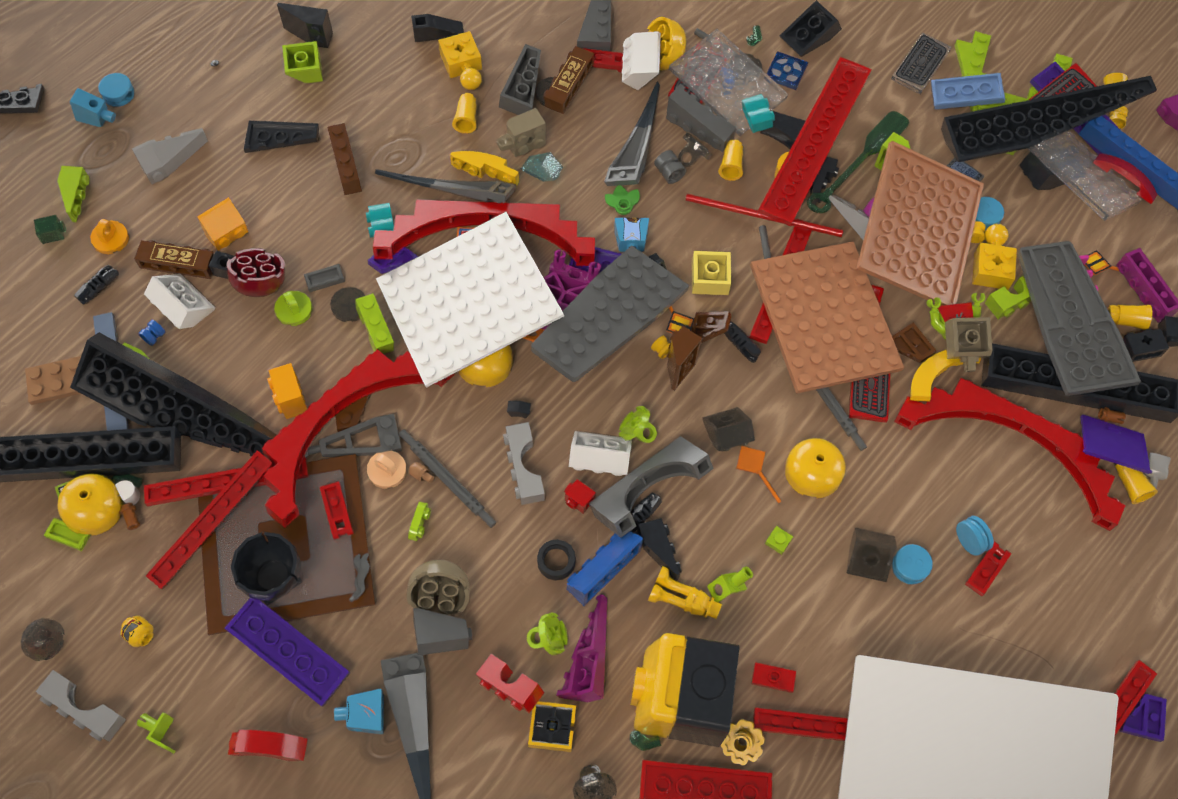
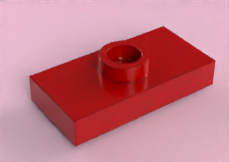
M755 662L751 684L793 693L796 671Z

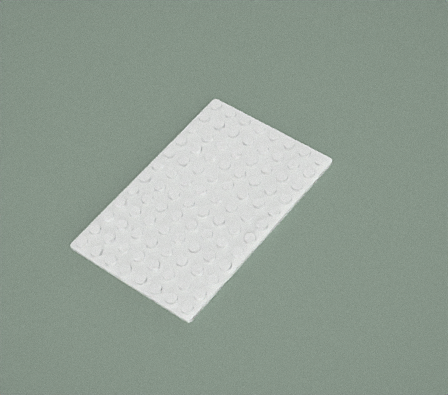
M857 655L854 665L838 799H1108L1118 696L1109 692Z

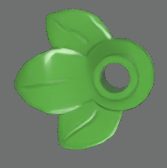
M621 185L615 188L613 194H605L606 203L615 208L616 212L621 215L629 214L640 198L638 189L628 193Z

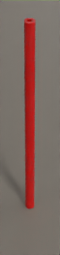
M691 194L686 195V201L781 223L758 213V210ZM797 219L791 225L841 238L844 231Z

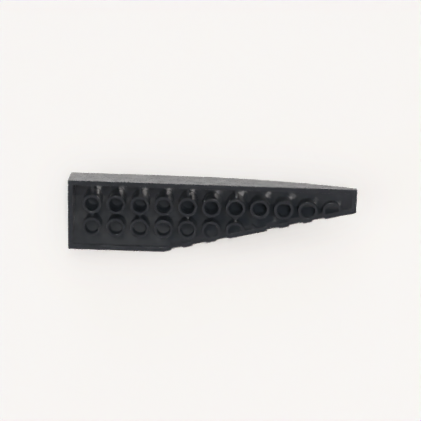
M1146 76L944 117L941 131L946 145L956 160L963 162L1030 148L1156 92L1157 88L1152 77Z
M99 332L87 339L70 388L142 426H175L182 435L190 437L191 440L219 448H230L231 451L237 453H249L251 457L257 450L263 454L262 448L264 444L277 436V434L211 392Z

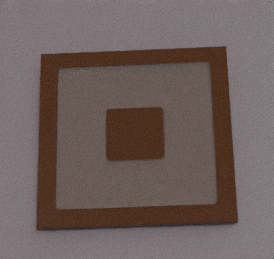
M356 454L307 462L309 477L297 479L295 504L298 506L300 515L286 528H283L267 513L265 504L276 493L268 486L263 485L253 487L204 542L201 548L209 636L228 632L225 627L250 599L235 585L230 567L234 551L246 538L261 532L263 534L264 532L276 533L283 536L296 547L301 561L299 577L303 582L290 590L287 595L280 597L267 606L285 621L375 605L371 567H369L368 574L364 580V593L357 600L349 601V598L356 591L354 582L358 575L353 565L354 558L358 554L361 555L360 559L364 554H369ZM339 481L354 534L349 536L345 534L340 536L339 539L334 540L319 487ZM218 494L198 497L199 515ZM344 522L336 524L337 528L345 526Z

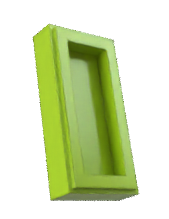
M54 518L44 536L82 551L91 534H77L71 531L62 520Z

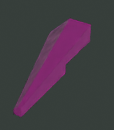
M602 594L596 597L598 603L594 612H590L588 616L590 619L588 627L583 629L571 657L573 663L570 671L565 672L563 688L558 690L556 694L559 698L582 702L604 699L607 597Z

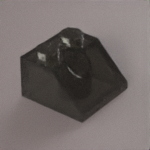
M738 407L702 418L712 445L718 451H729L732 447L745 446L749 442L755 441L752 420Z
M855 528L850 543L846 573L887 582L897 548L895 536Z

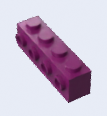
M1141 248L1126 253L1116 266L1129 282L1130 287L1137 293L1140 301L1144 305L1152 306V317L1155 318L1157 323L1165 316L1173 317L1178 312V299Z

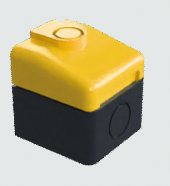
M671 633L663 634L649 645L645 650L642 667H636L630 705L636 706L635 731L644 735L662 738L669 736L668 739L720 747L729 734L731 726L739 645L689 636L685 638L683 635Z

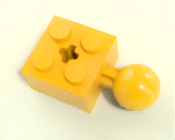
M471 32L438 40L440 55L450 79L460 76L461 85L465 89H477L482 82L479 70H482V61Z
M992 224L986 229L985 240L987 243L980 242L974 253L973 285L997 289L1005 286L1009 290L1015 281L1017 248L1002 246L1006 243L1009 236L1007 228L1002 224Z

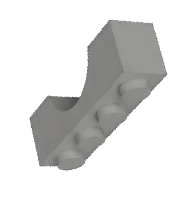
M529 422L506 426V434H503L505 446L509 445L510 449L507 452L508 462L513 463L514 469L510 470L512 481H516L518 486L514 488L516 499L521 500V505L545 501L541 475L530 473L521 462L524 454L533 447Z
M52 670L35 691L42 696L39 700L49 707L52 704L57 706L56 712L67 718L69 715L75 720L72 723L82 730L85 727L91 730L89 735L96 740L101 741L103 738L110 742L126 719L104 704L92 710H79L74 699L77 685Z

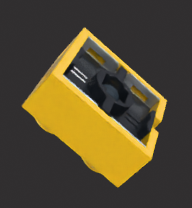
M538 701L532 709L528 747L571 752L573 731H570L571 726L574 727L576 705Z

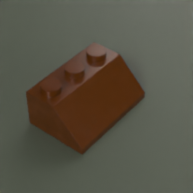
M684 326L679 331L675 330L670 337L671 343L668 347L670 351L667 355V368L671 389L674 391L696 365L702 340L700 336Z

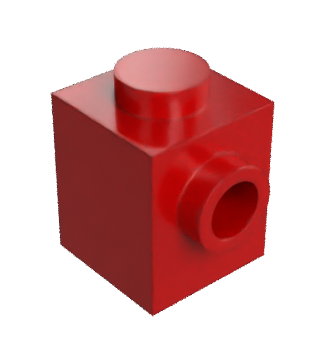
M578 479L573 484L569 483L564 490L567 506L573 510L577 509L582 514L590 507L589 503L596 498V492Z

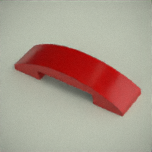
M1099 154L1093 161L1095 165L1106 173L1112 168L1138 186L1140 189L1136 194L1148 203L1152 204L1157 197V192L1150 180L1131 163L1107 154Z

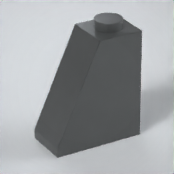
M413 608L418 655L468 649L469 640H472V630L467 628L465 619Z

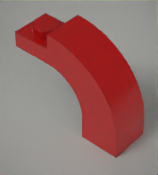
M239 730V732H232L228 755L265 756L285 761H304L308 739L271 731Z

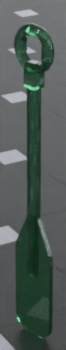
M896 111L889 112L867 135L863 152L823 193H813L808 197V208L819 214L829 211L831 208L830 195L843 184L868 156L879 153L882 145L893 132L901 135L909 125L908 118ZM820 198L826 204L823 208H818L812 204L813 200Z

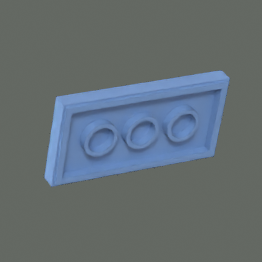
M1001 73L931 80L934 110L1005 102Z

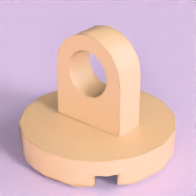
M392 450L376 453L367 464V474L370 481L376 487L382 489L398 486L404 480L407 473L404 458Z

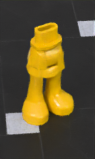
M662 566L648 601L653 603L662 601L678 606L692 615H700L705 618L710 616L714 619L717 618L722 604L714 601L715 598L712 597L710 599V596L702 590H698L695 586L691 587L672 579L669 575V569L665 566ZM661 587L673 590L687 597L683 599L663 590Z

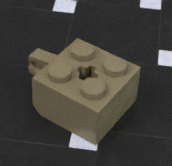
M537 108L508 119L507 134L497 139V145L501 151L510 149L513 155L517 157L546 145V123Z
M990 317L952 318L945 322L947 359H960V362H963L964 372L976 371V362L979 361V358H986L992 354Z

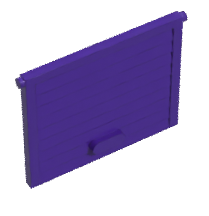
M1083 414L1081 415L1083 452L1085 454L1140 472L1152 474L1144 434Z

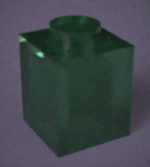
M57 215L34 219L36 236L42 244L65 239L64 232L66 227Z

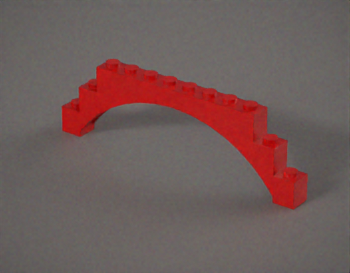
M416 200L414 215H396L394 231L375 230L373 253L374 259H393V255L402 248L430 234L456 227L481 225L507 212L516 229L532 233L555 244L576 262V266H589L591 262H594L595 237H577V221L560 220V204Z
M378 349L374 353L369 354L360 365H356L346 377L339 379L332 389L325 391L319 400L311 403L305 412L297 415L291 424L283 427L277 436L264 444L262 448L263 454L274 464V467H270L263 477L266 486L276 493V495H272L267 500L265 507L267 513L283 528H286L300 515L298 506L295 504L296 481L305 453L320 430L336 414L365 396L391 387L424 384L410 352L407 351L403 355H399L395 362H392ZM454 374L434 384H437L440 387H442L454 376Z
M960 378L951 395L943 389L934 387L931 392L930 401H926L925 404L920 401L910 400V397L907 396L894 420L895 423L909 430L925 422L947 418H972L1006 426L1034 440L1062 463L1072 475L1088 502L1093 516L1091 522L1111 531L1118 525L1125 509V504L1116 498L1107 496L1115 476L1109 474L1104 469L1097 468L1100 458L1083 452V438L1079 434L1070 432L1062 428L1061 425L1044 419L1041 415L1031 413L1026 408L1017 406L1009 402L1008 399L999 397L988 389L973 384L970 380Z

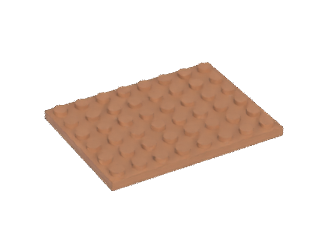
M891 141L888 144L856 269L923 299H932L933 303H935L934 298H940L941 306L956 304L984 183Z
M854 241L752 261L750 264L796 394L895 373L904 369L868 276L865 272L856 269L859 254Z

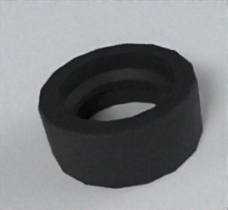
M559 539L550 540L539 549L537 555L538 569L547 579L563 580L574 570L576 563L575 551L565 541ZM553 549L563 550L568 556L567 566L561 571H553L547 568L544 559L548 551Z

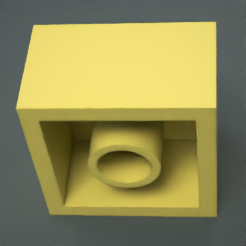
M694 251L692 258V294L729 295L731 287V252Z

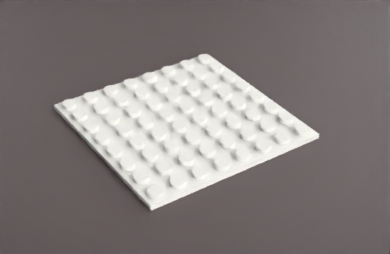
M507 212L376 278L426 388L564 317L560 306Z

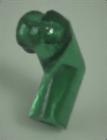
M759 25L752 28L753 35L750 38L749 36L746 38L749 46H755L762 40Z
M130 474L114 475L111 478L115 484L127 480L132 482L137 488H140L143 483L142 478Z
M637 730L630 733L631 744L641 751L661 746L659 736L646 738Z

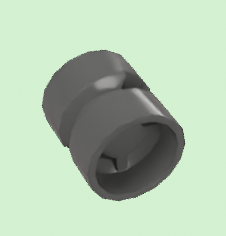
M672 150L661 153L654 161V165L662 173L668 184L678 182L686 173L685 167L680 161L678 162V158Z

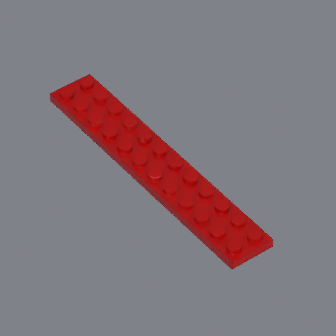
M843 57L839 58L761 203L758 213L791 227L872 69Z

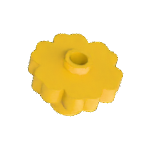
M741 719L737 724L731 723L729 734L722 742L721 747L724 755L731 756L733 763L746 765L749 760L755 762L762 755L763 748L761 745L764 744L765 738L760 728H754L752 721ZM740 738L745 739L747 744L741 745L739 742Z

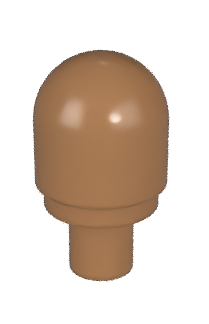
M419 462L410 465L409 474L418 481L433 482L434 476L429 474L426 466Z

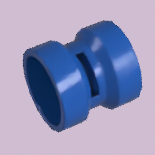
M151 319L147 323V327L141 329L138 335L146 343L153 346L157 342L156 339L162 337L166 331L161 325Z

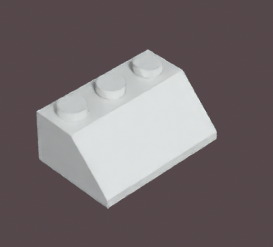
M660 32L634 33L625 39L622 57L623 83L639 90L659 74Z
M181 274L152 276L144 293L150 302L179 329L194 327L215 310V307Z
M575 431L571 444L569 467L580 471L584 469L592 470L595 473L608 472L615 476L627 475L632 439L625 441L622 437Z

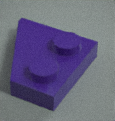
M404 247L393 255V259H374L373 255L368 259V265L379 273L384 274L418 256Z
M1144 694L1121 726L1119 732L1158 742L1164 741L1167 699Z

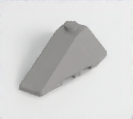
M200 128L183 132L180 136L174 138L166 136L165 140L162 141L149 140L132 148L148 180L151 184H154L172 174L208 140L204 130Z
M830 195L828 199L862 240H864L869 217L863 210H855L856 206L837 195Z

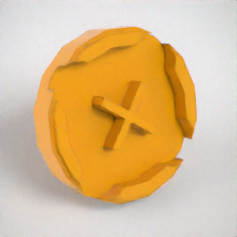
M101 219L92 230L90 238L92 245L98 252L109 255L123 250L128 243L129 234L122 223Z

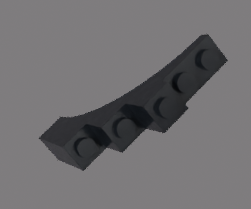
M773 111L775 116L773 127L761 130L760 133L774 138L788 149H791L805 120ZM826 158L810 189L809 208L815 209L816 204L821 203L824 194L821 192V189H825L827 183L831 184L832 178L837 177L839 167H836L837 159Z

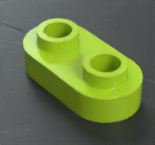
M418 503L409 529V540L418 541L419 538L422 539L425 531L424 521L429 519L431 513L428 503Z

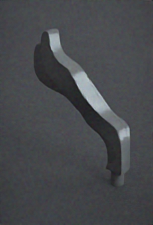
M368 553L364 554L361 559L360 554L354 558L353 565L358 575L354 582L356 591L349 598L350 602L357 600L365 591L364 580L370 567L367 561Z

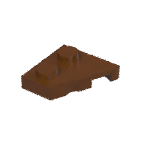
M729 311L696 312L691 331L702 338L701 343L727 332L732 315Z
M914 322L892 336L898 353L918 363L925 361L936 353V349Z
M371 394L350 404L335 415L338 432L360 424V418L365 411V405Z

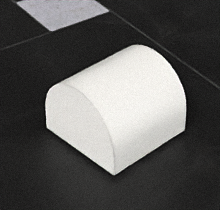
M124 480L115 484L119 495L125 503L135 505L139 501L140 492L132 482Z

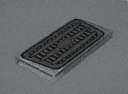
M922 32L892 75L891 80L921 94L952 47Z

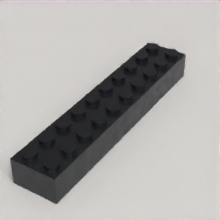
M992 343L991 356L983 359L981 382L983 387L1095 409L1108 407L1110 410L1124 412L1126 415L1172 423L1178 417V379L1137 371L1141 380L1138 385L1065 396L1049 354Z
M175 426L0 437V482L76 478L84 474L111 476L180 471L182 434Z

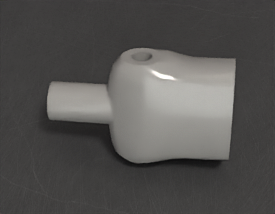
M1149 453L1148 459L1152 474H1144L1150 477V483L1156 488L1158 480L1167 479L1171 458L1156 453Z

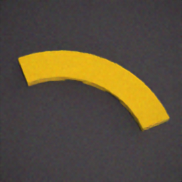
M947 350L928 358L914 374L910 389V400L930 401L931 386L934 379L946 371L948 367L963 365V362H960V359H947Z

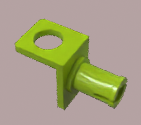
M743 567L739 572L719 576L707 585L711 596L715 598L714 601L719 603L730 594L747 590L745 582L753 577V572L749 567ZM717 584L721 585L723 589L721 596L715 592Z
M164 712L158 720L146 713L142 714L140 717L146 720V722L138 719L137 725L150 732L146 739L174 754L175 750L160 742L174 718Z

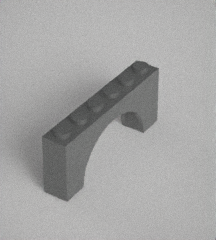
M680 436L592 500L589 505L595 518L621 538L636 527L631 510L636 499L647 488L661 480L675 476H690L699 480L714 468L706 452Z

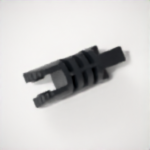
M107 264L95 276H92L87 283L82 285L75 293V298L83 305L86 304L119 275L118 270Z
M730 321L728 331L724 333L725 336L751 363L756 362L761 349L746 336L742 329Z
M652 492L631 510V515L636 524V527L631 532L634 533L638 529V524L644 523L662 503L661 497Z

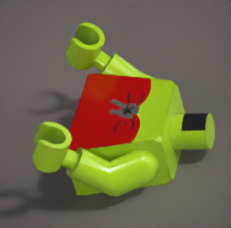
M977 293L972 294L971 299L974 305L969 302L941 306L940 298H934L935 304L933 305L932 299H929L926 304L931 308V326L946 340V321L952 318H980L982 308L980 303L985 300L984 293L980 294L979 300L976 299Z

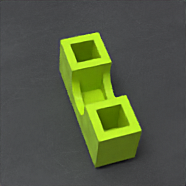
M1024 276L1020 277L1013 286L1018 294L1009 292L1004 286L991 293L985 301L986 306L998 320L1004 316L1006 318L1011 316L1016 309L1019 308L1021 310L1031 302Z
M374 293L357 298L356 310L362 324L366 326L373 351L375 352L378 349L383 354L394 351V341Z

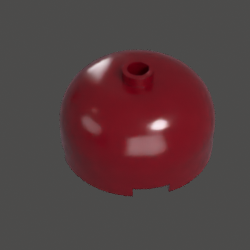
M261 248L241 250L236 252L235 257L227 261L228 280L231 286L242 295L248 297L271 295L284 282V259L277 253L273 255Z

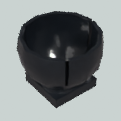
M258 533L246 538L234 551L230 568L235 585L248 597L263 600L267 606L280 597L287 595L290 590L303 582L299 577L301 561L296 547L280 534Z

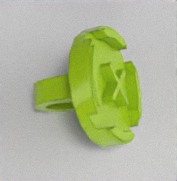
M287 291L277 299L274 307L277 319L282 324L298 326L306 322L310 318L313 309L310 298L300 291Z
M638 406L635 408L637 411L634 413L631 411L622 421L619 436L625 441L636 437L644 443L653 442L657 436V431L649 422L650 411L644 406ZM645 428H648L650 431L648 438L643 436Z
M551 612L542 615L539 620V626L529 630L527 642L530 647L534 649L544 648L550 655H558L565 651L564 645H567L568 641L565 624L562 620H558L557 617L559 616L556 613ZM537 632L540 637L539 643L535 641V634Z

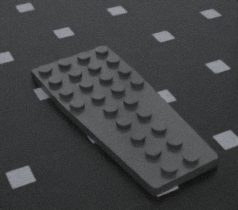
M1070 241L1020 248L1017 253L1046 349L1065 396L1138 385L1141 380L1122 336L1073 244Z
M631 245L600 272L562 311L564 317L552 322L532 343L531 351L570 381L576 382L658 319L688 291L689 285Z

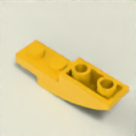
M457 151L450 154L451 165L456 169L468 172L472 176L483 178L487 174L491 178L516 184V186L519 183V172L507 167L506 159L474 151Z

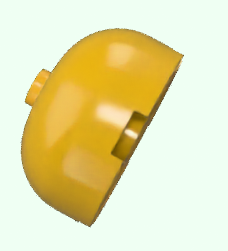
M658 17L650 23L647 29H649L648 32L661 33L659 70L663 71L673 68L682 59L686 49V35L681 25L676 21L665 17Z
M508 345L459 370L460 376L471 385L475 384L486 387L498 385L511 372L513 364L511 347Z
M819 438L806 439L799 442L790 451L786 460L785 476L790 486L799 494L816 498L827 497L838 489L845 476V460L840 450L831 442Z
M84 474L72 479L64 486L60 492L57 505L62 521L71 531L77 534H91V536L108 531L119 521L121 506L124 505V501L112 480L99 474Z

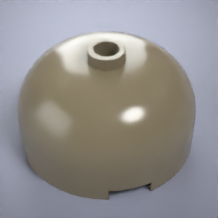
M431 560L418 566L409 578L407 586L408 604H411L413 608L430 611L429 609L434 605L435 596H439L438 608L440 611L446 612L442 614L462 613L469 603L470 585L468 577L458 565L450 561ZM457 595V596H458V599H457V602H456V604H455V596Z

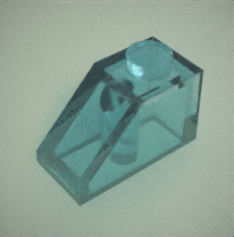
M551 152L529 156L520 169L545 182L556 180L563 166Z

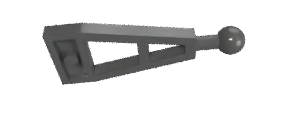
M394 414L375 417L319 440L320 445L308 448L305 457L307 458L308 455L320 452L322 457H339L356 454V456H373L376 453L391 450L400 452L402 448ZM377 426L381 447L353 448L352 435ZM345 438L347 448L327 449V445Z

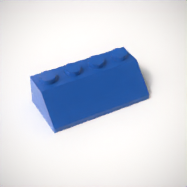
M631 531L621 538L614 534L610 538L611 542L606 547L604 545L601 546L592 560L588 559L581 567L582 570L578 574L573 573L568 578L567 590L585 606L641 552L643 542L641 536Z

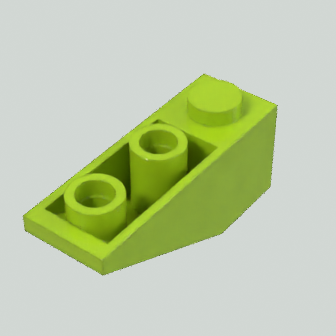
M61 166L57 180L66 212L72 222H76L78 215L81 214L82 200L85 199L86 186L89 185L90 178L83 167Z

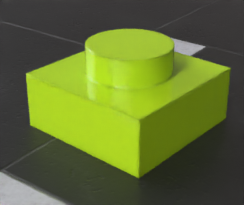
M776 526L765 544L782 555L793 536Z

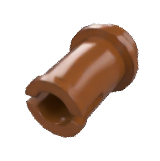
M1105 407L1099 410L1098 419L1104 422L1110 421L1123 424L1124 421L1121 419L1125 420L1126 414Z
M132 503L122 505L120 514L124 516L127 530H134L140 527L135 512L136 506H133Z

